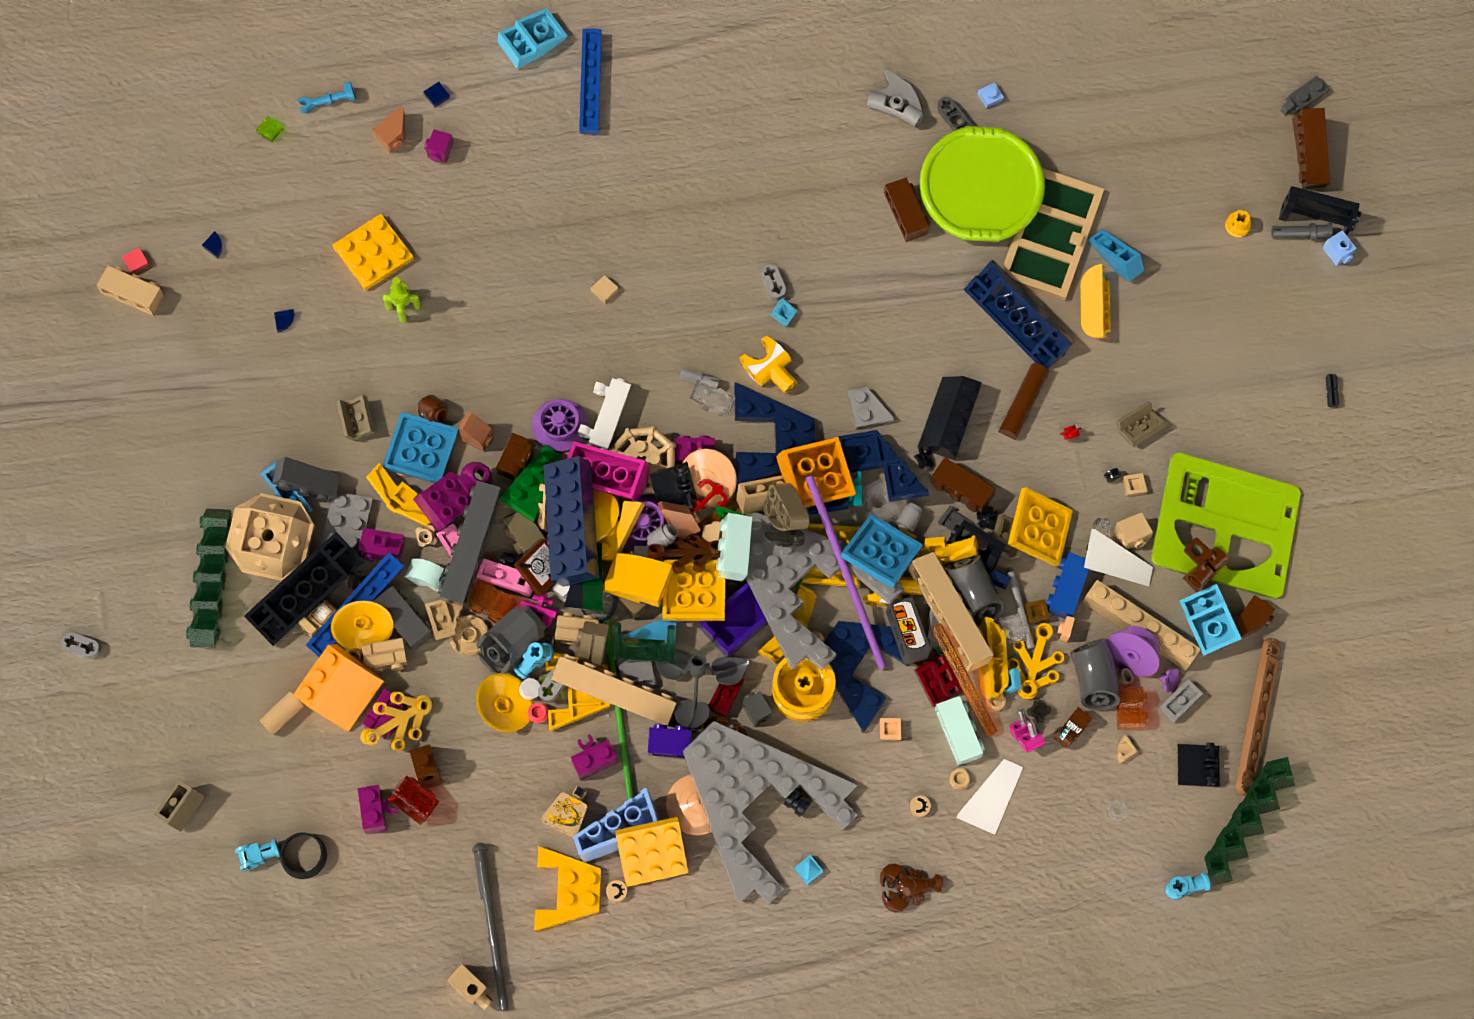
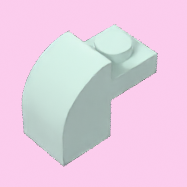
M412 559L404 577L418 586H428L438 593L441 582H445L446 574L443 571L444 568L424 559Z

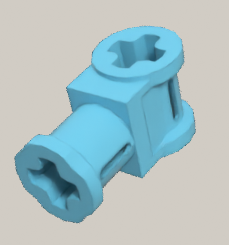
M534 642L530 644L527 652L523 655L524 659L520 664L514 666L516 674L522 679H528L529 674L536 667H541L546 661L552 659L554 655L553 647L548 643Z
M275 838L263 845H259L257 842L235 849V853L238 854L241 863L240 871L256 868L265 863L264 859L273 856L280 857V850Z
M1202 872L1194 877L1176 876L1166 885L1165 893L1169 898L1177 900L1195 891L1203 889L1209 891V877L1206 872ZM1173 886L1180 887L1181 890L1174 889Z

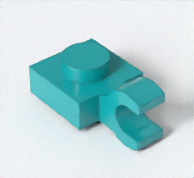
M858 471L855 474V479H852L856 495L847 497L849 506H862L861 472Z

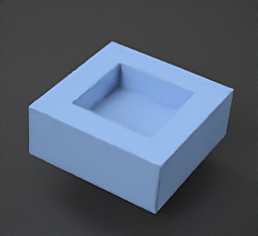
M995 83L981 88L977 92L986 109L1002 102L1004 99Z

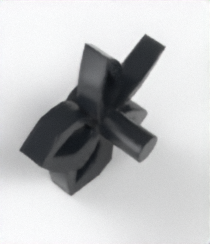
M919 446V454L914 455L921 469L932 467L933 462L930 459L932 452H924L923 447Z

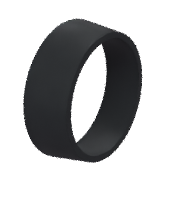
M301 832L291 835L281 847L280 859L282 867L286 873L297 879H309L316 876L324 868L327 860L325 844L319 837L310 833ZM301 835L313 837L318 842L321 850L317 865L307 872L292 871L283 861V851L286 845L293 838Z

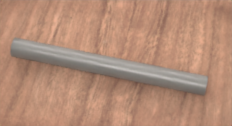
M1008 571L1007 576L1011 577L1009 584L1028 650L1034 649L1035 644L1015 571Z

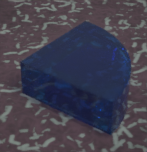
M214 231L202 244V247L218 259L222 252V241Z
M294 309L274 312L278 333L285 331L291 326L295 317Z

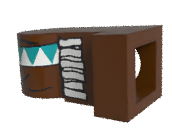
M1077 707L1054 739L1067 749L1093 718Z

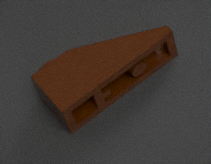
M1256 595L1252 597L1235 621L1242 639L1259 631L1264 625L1268 627L1274 618L1271 614L1275 608Z

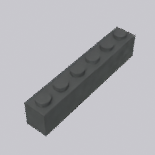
M477 481L476 486H472L470 505H466L463 514L465 517L464 523L460 524L458 528V542L453 544L451 550L453 557L451 563L448 562L445 568V582H441L438 594H440V598L443 601L464 607L467 606L503 494L501 487Z

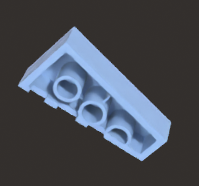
M647 788L640 791V794L628 799L622 806L614 811H610L606 814L607 816L598 822L595 821L574 835L573 838L578 854L584 863L619 850L615 830L659 821Z

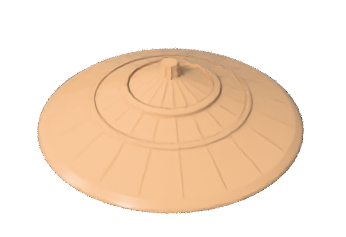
M700 449L692 452L684 459L682 463L688 462L696 497L699 501L712 491V487L709 484H705L701 489L698 487L697 484L703 479H710L715 484H721L728 500L732 497L737 485V475L733 464L724 454L712 449ZM720 494L715 495L704 506L706 508L719 506L718 502L722 501L723 497Z
M691 774L680 778L673 784L667 795L666 810L668 817H678L680 830L686 834L705 835L712 832Z

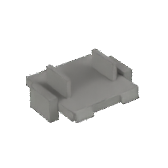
M640 650L626 652V657L616 660L621 681L623 677L635 682L633 686L641 688L642 685L650 687L657 684L652 668L653 657L650 653L641 654Z

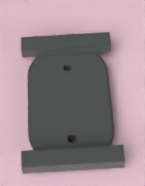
M951 505L938 521V524L941 525L943 523L951 531L956 524L960 526L964 519L973 524L959 513L952 511L953 507ZM964 529L961 537L968 539L974 534Z

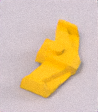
M379 462L366 478L386 503V508L394 514H400L426 527L432 525L414 502L418 493L403 481L397 487Z
M975 535L951 544H947L945 537L925 538V546H922L915 559L934 552L936 557L940 558L942 564L946 565L977 556L978 542Z
M800 584L797 596L804 602L792 617L807 628L817 596L812 590ZM775 636L758 651V654L773 663H776L784 656Z

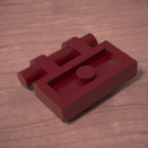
M945 654L937 657L940 663L938 667L934 661H930L914 670L932 707H936L937 704L952 698L949 689L953 688L955 694L963 691L960 686L961 682L955 676L951 668L952 664L947 660ZM940 673H945L949 680L947 683L944 682Z

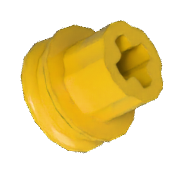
M1243 210L1231 213L1225 223L1227 232L1234 237L1245 236L1251 228L1249 213Z

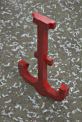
M710 479L700 481L697 484L700 489L705 484H709L712 487V491L701 501L697 499L695 501L697 505L690 511L693 513L699 509L704 510L706 508L704 505L713 496L719 494L723 497V500L718 502V505L724 507L728 502V497L723 492L722 485L715 484Z

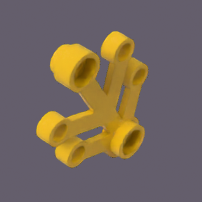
M1041 623L1036 629L1035 634L1038 639L1032 659L1025 649L1023 640L1017 639L1012 644L1013 651L1019 654L1028 669L1026 678L1019 668V661L1016 658L1008 660V670L1013 669L1009 663L1015 662L1017 667L1014 669H1019L1022 689L1017 692L1025 700L1033 699L1037 695L1039 688L1049 683L1055 684L1059 679V673L1051 670L1045 677L1035 681L1038 672L1054 664H1062L1065 658L1062 652L1056 651L1051 657L1040 662L1045 642L1053 634L1052 627L1047 623ZM1041 630L1046 631V632H1047V635H1046V636H1042V635L1040 634V631H1041ZM1020 643L1022 645V648L1017 649L1015 647V644ZM1059 655L1061 661H1056L1054 656ZM1054 674L1056 676V679L1051 680L1049 678V675ZM1029 687L1031 689V692L1026 693L1024 691V688Z
M394 691L390 695L391 702L411 706L405 711L389 707L383 702H376L373 706L374 713L378 715L386 714L394 718L376 729H364L361 733V741L366 745H375L379 741L380 736L397 726L395 737L391 741V748L396 751H402L405 748L404 734L408 720L412 716H414L412 728L408 730V737L411 740H419L422 737L420 726L423 716L428 714L432 708V701L426 695H418L415 698L404 696L402 692ZM397 694L400 697L398 701L395 700ZM422 702L425 703V706H424L423 709L421 708V703H422ZM380 705L383 707L381 712L378 711ZM416 730L417 735L413 737V732ZM374 734V739L371 741L370 735ZM397 741L400 742V746L398 748H396Z

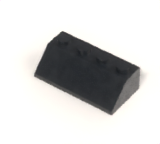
M965 376L942 377L917 448L922 446L925 451H931L934 454L955 461L982 382Z

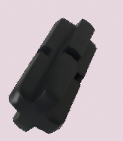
M1328 374L1325 378L1326 390L1328 391L1327 405L1330 408H1335L1339 405L1338 379L1336 374Z

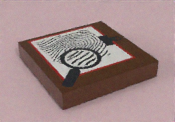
M542 538L514 564L515 568L537 596H542L555 583L551 581L549 545Z

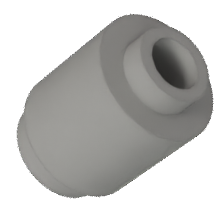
M909 503L908 506L903 508L895 522L897 529L902 527L913 533L922 518L923 510L919 506Z
M670 523L661 525L647 536L648 546L660 544L666 548L675 541L678 536L677 530Z

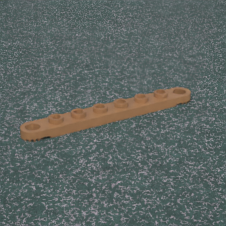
M1267 638L1263 643L1257 678L1254 683V693L1250 703V713L1246 724L1247 729L1242 744L1243 749L1236 780V790L1239 795L1249 796L1253 793L1252 790L1255 787L1254 779L1257 778L1279 664L1277 660L1281 653L1279 651L1281 650L1279 648L1281 644H1279L1280 642L1276 638Z

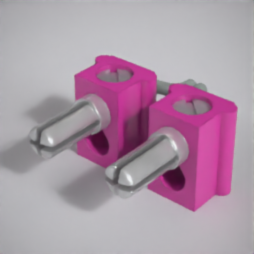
M1023 708L1018 709L1019 721L1009 725L1010 733L1016 741H1019L1024 751L1028 753L1044 745L1045 742L1043 735L1035 727L1034 721L1026 717Z

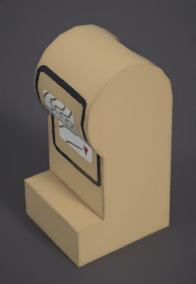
M326 599L306 618L303 617L298 624L312 638L337 611V608Z

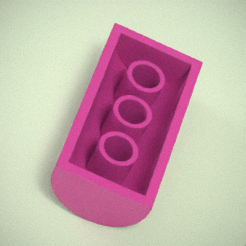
M573 441L567 459L580 456L591 463L593 489L632 500H638L642 496L649 477V466L645 460Z

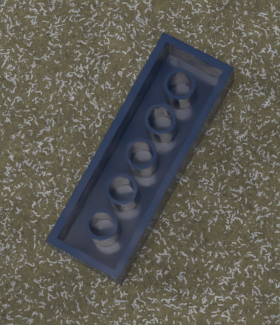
M580 456L544 465L551 581L565 587L598 579L599 567L591 463Z

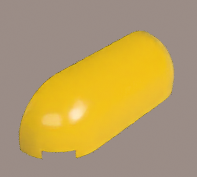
M1103 264L1091 267L1081 280V326L1083 331L1093 338H1106V333L1111 330L1110 282L1105 280V267Z
M985 617L979 627L982 630L984 640L993 650V657L988 664L979 667V679L982 695L986 699H992L1000 696L1009 683L1007 645L1004 629L1001 630L999 625L994 622V619Z

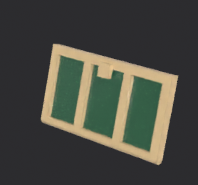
M1042 168L1045 178L1043 202L1034 219L1022 231L1014 235L1002 269L1019 286L1065 301L1104 188Z

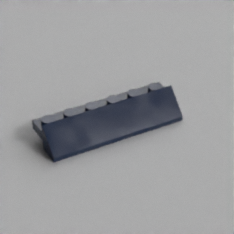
M991 260L964 289L1035 363L1041 364L1047 369L1061 359L1075 342L994 260Z

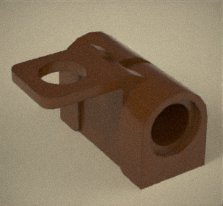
M512 433L496 466L497 474L515 481L527 467L533 454L535 443L525 437Z
M1194 538L1184 548V552L1197 565L1183 579L1198 592L1228 563L1229 558L1221 549L1214 547L1210 550L1199 538ZM1194 545L1201 547L1202 554L1200 556H1195L1192 553Z

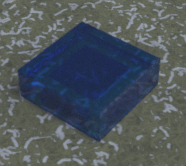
M439 81L423 91L424 96L434 108L450 99V94Z

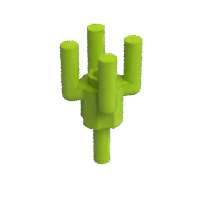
M395 277L392 280L393 284L390 286L391 293L384 294L383 301L386 309L389 311L396 306L400 322L405 323L407 321L405 307L412 302L414 309L419 310L421 303L419 295L417 293H410L404 281Z

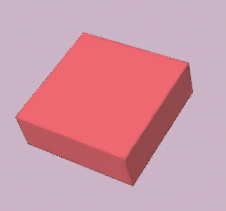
M140 248L122 256L131 274L149 266Z

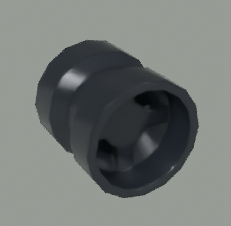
M796 788L786 798L783 805L787 808H792L794 813L801 817L811 805L812 800L802 796L801 791Z

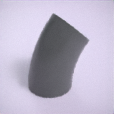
M980 554L952 562L945 567L946 574L951 577L955 590L961 594L966 609L971 611L976 625H980L985 617L995 619L1002 613L1005 605L991 581Z
M1107 639L1094 640L1072 650L1070 655L1078 677L1082 705L1092 710H1108L1116 707L1120 703V689L1114 659Z

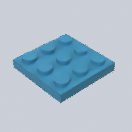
M401 412L383 463V468L427 482H437L445 475L459 428L435 421L430 422L425 418Z
M870 514L842 551L840 557L893 589L912 560L920 552L923 544Z

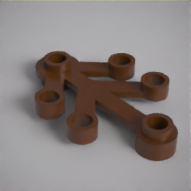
M698 535L688 536V543L676 537L675 541L668 546L672 548L669 550H664V547L660 544L649 545L648 557L661 561L663 557L683 556L680 560L673 562V572L680 574L685 571V565L698 555L704 556L701 559L694 560L693 570L695 572L705 571L706 564L713 558H720L721 551H718L719 540L709 543Z

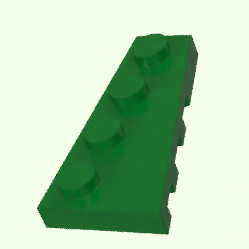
M545 444L504 492L500 501L531 522H534L540 508L538 503L543 501V491H539L540 484L545 485L544 465L560 461L562 455Z

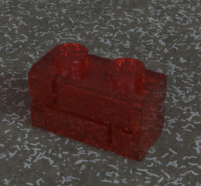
M407 775L397 784L387 800L419 825L429 818L439 803L433 792L423 789L415 778L408 777Z

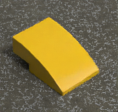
M616 553L603 584V591L639 604L644 602L659 607L673 573V566L642 556Z

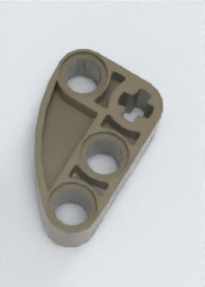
M792 483L771 484L763 505L764 514L771 525L781 531L807 529L809 526V516Z

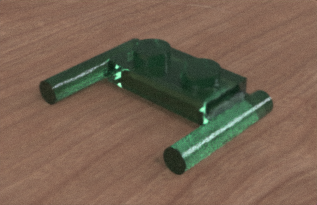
M615 622L613 624L612 659L666 661L673 663L676 627L674 625L667 627V643H665V640L623 638V641H621V623Z

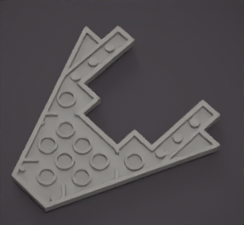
M755 512L751 515L752 527L748 575L745 578L791 669L794 670L807 658L822 671L836 657V653L792 617L803 605L804 601L790 589L814 567L829 579L840 570L829 538L806 529L778 530L771 525L765 515ZM839 541L843 551L848 544ZM846 561L850 572L889 605L903 592L904 588L900 584L896 583L892 589Z
M715 721L709 724L683 750L736 900L740 903L755 890L767 904H770L784 890L741 843L756 828L742 814V811L770 784L783 798H787L800 785L841 830L857 816L853 809L844 801L857 787L856 784Z

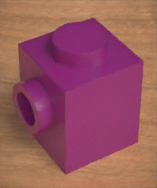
M433 129L430 139L427 138L424 146L427 157L434 162L441 161L446 163L453 146L452 134Z

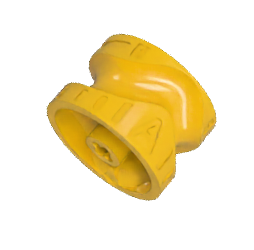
M784 658L776 667L773 675L772 699L778 711L788 719L797 722H808L822 716L830 707L834 695L836 681L832 667L828 664L821 671L810 660L805 658L792 670L786 658Z

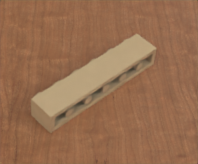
M932 552L912 560L908 570L967 673L988 664L993 657V650L984 640L980 627L976 626L973 621L971 611L966 609L961 594L955 590L951 577L944 571L940 558H937L935 553Z
M1096 580L1082 602L1123 630L1128 626H1139L1150 631L1159 642L1160 650L1158 653L1184 671L1187 670L1201 649L1098 580Z
M567 654L564 657L559 656L550 680L668 726L676 706V702L672 701V696L664 693L658 696L653 694L654 689L644 685L641 688L633 686L634 681L624 677L622 681L614 678L615 674L610 671L604 670L601 673L595 670V665L587 662L581 665L576 663L577 658Z

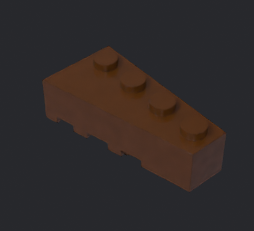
M1325 108L1301 109L1292 118L1300 170L1299 182L1302 184V189L1325 188L1330 184Z

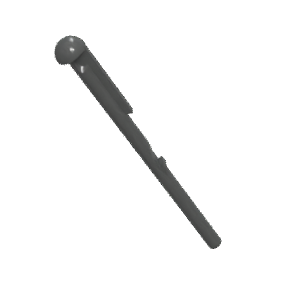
M480 842L473 846L472 852L475 858L480 898L484 901L489 934L488 942L491 947L500 1011L508 1010L485 858V851L488 850V847Z

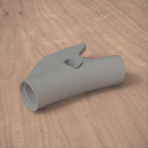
M884 70L889 86L878 91L870 90L867 107L885 112L907 122L913 127H917L925 113L922 111L913 87L896 74Z

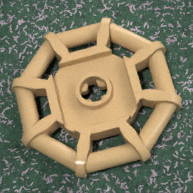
M654 425L634 429L628 427L611 448H608V451L637 459L646 457L645 461L649 466V474L675 466V442H671ZM648 435L647 441H636L635 436ZM655 438L664 445L662 448L658 449L653 444ZM628 440L631 442V445L624 453L619 451ZM667 453V466H664L662 458L663 454ZM650 476L648 477L649 486H646L642 495L654 494Z

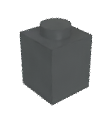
M760 691L756 694L751 692L744 697L742 707L754 727L772 717L773 712Z

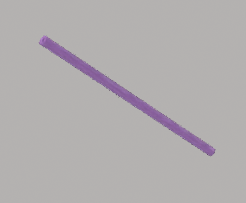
M811 475L806 477L807 484L880 670L887 667L847 562L840 557L842 553L841 546L814 476Z

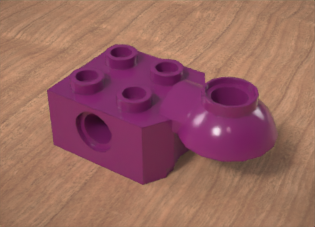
M470 462L463 467L460 475L450 471L414 499V502L439 532L461 516L466 505H470V491L473 485L476 486L477 481L492 484V473L485 464ZM475 473L481 476V480L475 477Z

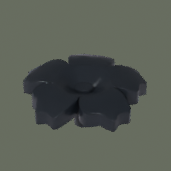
M988 506L982 514L976 513L977 520H980L978 522L980 528L986 529L988 525L990 530L995 529L999 514L997 511L993 512V507Z

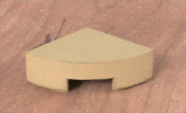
M1127 735L1119 741L1116 750L1117 759L1120 764L1138 753V750Z

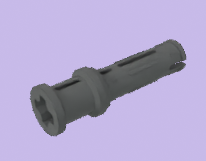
M1311 223L1309 226H1272L1271 234L1272 238H1309L1311 241L1315 239L1328 240L1333 235L1332 223L1327 225Z

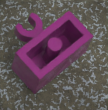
M687 435L675 438V465L682 464L684 459L696 450H715V438L707 435L699 436V438H691Z
M363 528L358 552L360 557L367 561L382 560L390 553L401 563L406 541L402 534Z
M590 734L587 735L589 739L587 745L582 744L581 740L578 739V746L584 751L570 758L580 781L618 764L617 756L609 739L593 746L594 741Z
M379 785L357 788L364 832L370 834L387 831L385 812L392 815L399 813L398 808L390 809V804L397 802V798L390 797L383 802L382 790Z

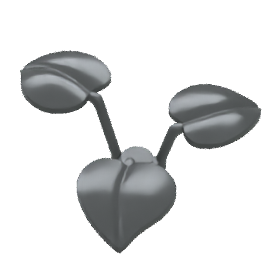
M657 648L655 655L657 670L664 678L678 679L682 673L687 674L689 669L690 673L695 677L693 702L690 700L681 701L675 707L674 713L678 723L682 726H687L688 730L697 729L704 725L710 714L708 704L697 702L699 678L703 677L708 670L711 675H716V680L720 684L735 685L742 680L749 666V661L746 659L721 657L714 660L710 667V663H707L704 655L695 654L689 658L686 653L679 650Z

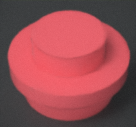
M543 703L532 704L528 709L529 719L537 724L545 722L548 718L547 706Z

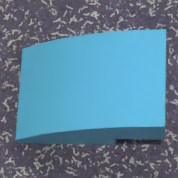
M546 8L521 18L515 22V26L500 31L497 42L518 69L554 49L568 35Z
M1217 584L1179 600L1203 656L1242 639Z

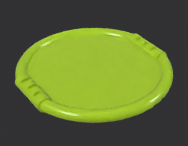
M965 126L952 131L931 148L920 172V192L926 210L942 229L962 240L999 242L1014 236L1034 219L1044 198L1045 178L1038 157L1020 137L999 127Z

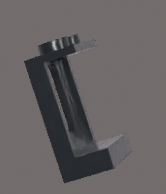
M964 519L960 526L956 524L947 544L964 540L961 537L964 529L988 542L985 551L978 548V554H980L985 568L990 575L997 565L1006 544Z

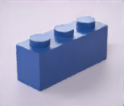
M1070 552L1066 558L1062 557L1058 568L1062 570L1060 576L1056 575L1052 585L1056 589L1054 594H1049L1046 605L1049 606L1048 613L1064 619L1067 616L1073 617L1089 569L1084 568L1086 558Z

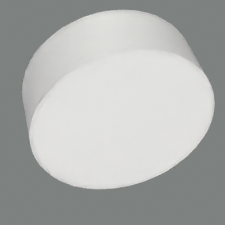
M533 678L524 680L519 687L520 695L526 700L535 699L539 695L538 689L540 684Z

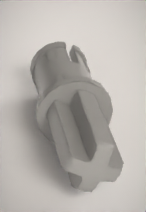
M685 368L680 373L681 380L697 384V387L700 385L715 391L717 390L719 378L705 375L702 371L698 373Z

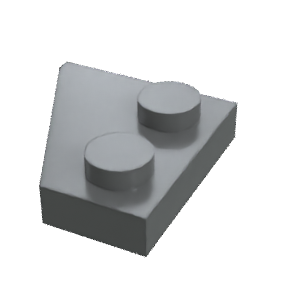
M868 387L848 390L847 394L856 430L893 423V416Z

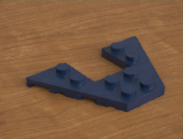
M734 383L735 421L774 422L775 453L736 452V488L738 491L740 483L770 478L781 473L776 456L783 450L815 443L816 438L814 418L739 383Z
M877 430L837 436L839 437L850 473L879 468L884 469L889 502L929 496L928 489L921 484L917 476L909 470L907 464L901 457L897 456L889 443L883 439ZM847 497L824 503L827 512L849 509ZM816 505L808 508L809 515L819 514Z
M838 621L824 644L836 653V657L829 664L835 674L837 692L847 705L861 732L864 733L886 700V697L852 677L871 648L862 624ZM871 624L880 650L904 664L891 626Z

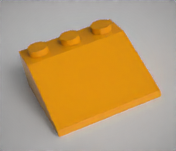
M839 437L783 450L776 456L785 483H792L805 508L816 505L806 481V477L811 475L814 476L824 503L856 495Z
M328 644L293 695L310 709L349 732L385 681L338 644Z

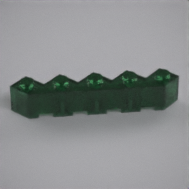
M206 509L204 515L200 517V528H203V537L196 546V554L200 556V564L197 571L193 572V583H196L197 591L194 598L190 599L189 608L190 611H193V621L190 627L188 626L186 629V638L190 641V647L215 648L219 639L220 629H218L219 618L222 617L223 609L222 590H225L226 583L225 563H228L229 552L225 546L232 522L231 510Z
M1288 757L1266 762L1258 779H1255L1247 791L1246 797L1242 803H1239L1232 814L1231 820L1226 827L1224 826L1216 838L1212 849L1205 855L1204 859L1212 886L1233 881L1228 862L1249 857L1244 838L1264 833L1259 814L1279 810L1280 807L1275 790L1295 786Z

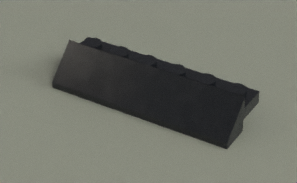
M335 532L247 612L244 617L274 646L303 617L305 618L354 573L364 561Z

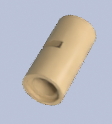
M288 692L259 721L274 735L304 705L293 693Z

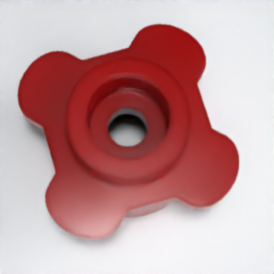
M1075 425L1065 427V432L1060 433V435H1064L1065 440L1080 436L1079 430H1081V427L1076 428Z

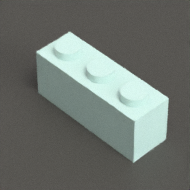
M728 513L721 520L720 531H722V538L719 539L718 551H721V554L716 564V570H719V578L743 581L748 575L752 527L751 516Z
M960 696L937 704L935 711L957 765L960 766L981 758L984 745L982 740L976 737L975 732L977 729L974 721L969 720L967 715L969 709L966 702L962 701Z

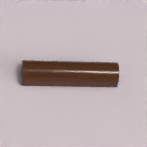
M1038 363L1031 364L1002 422L999 433L1017 440L1048 377L1049 370L1045 366Z

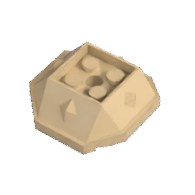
M260 493L235 507L225 548L241 572L282 581L308 557L315 524L302 502ZM269 531H273V539L271 541H266V533Z

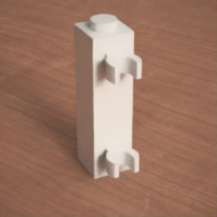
M612 378L609 387L603 383L596 382L593 393L605 396L594 429L581 424L578 430V436L590 439L589 446L608 450L631 388V384H628L626 380Z

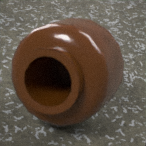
M428 395L419 401L418 414L429 422L435 421L440 423L447 417V404L435 395Z

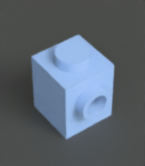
M1343 230L1329 238L1323 246V250L1336 266L1342 262L1344 264L1349 262L1354 257L1353 253L1357 249Z

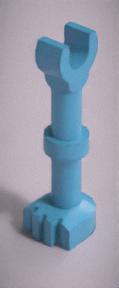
M351 82L344 83L345 91L326 93L325 96L315 99L299 98L298 102L300 105L306 104V106L300 108L301 112L305 114L315 106L326 103L330 105L334 101L346 98L349 101L356 100Z

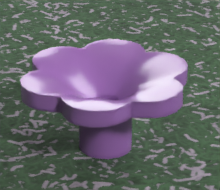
M1169 668L1166 674L1162 673L1160 675V681L1163 682L1166 692H1174L1177 684L1180 682L1179 670L1177 668Z

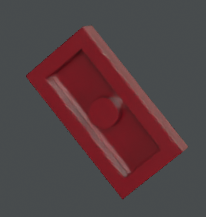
M742 679L735 685L719 683L708 704L709 710L726 717L745 680Z

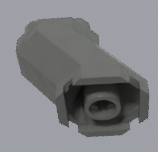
M528 605L514 607L488 632L483 634L477 642V649H481V654H479L480 661L491 672L501 671L500 673L505 674L523 658L530 644L534 642L540 643L545 636V623Z

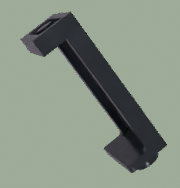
M1291 186L1282 202L1278 220L1286 221L1292 212L1344 226L1343 232L1348 235L1350 231L1354 230L1355 224L1359 222L1361 212L1358 211L1360 204Z

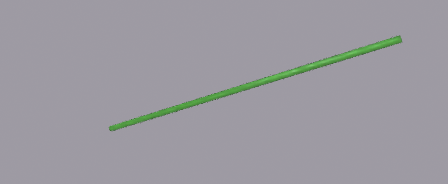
M604 591L602 617L609 613L606 592ZM610 619L603 621V624L609 626L606 642L609 671L615 674L614 678L618 679ZM614 705L628 800L634 798L623 713L622 708Z

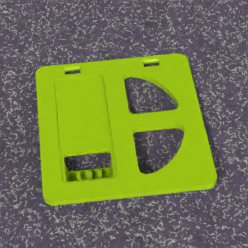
M1175 453L1170 458L1151 560L1156 566L1187 574L1197 565L1184 552L1185 546L1180 541L1175 530L1174 522L1176 520L1214 530L1216 532L1214 547L1221 549L1227 556L1231 536L1268 545L1272 549V553L1263 564L1247 570H1230L1225 565L1210 581L1277 599L1284 592L1301 495L1300 490L1291 484L1183 453ZM1188 472L1184 498L1182 502L1180 500L1185 473ZM1202 477L1209 479L1205 504L1202 508L1195 506L1199 481ZM1286 508H1292L1291 518L1285 517ZM1276 565L1282 566L1280 576L1275 575Z

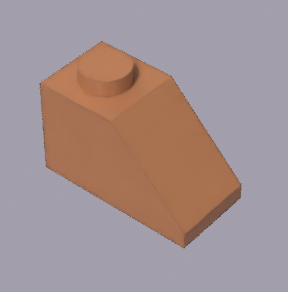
M402 106L372 129L374 138L389 153L399 149L405 139L406 116Z
M468 411L459 426L462 442L484 452L485 448L489 447L493 442L492 429L476 415Z
M663 501L657 503L666 521L677 530V537L683 541L688 536L701 531L698 524L701 522L699 516L695 511L692 513L688 506Z

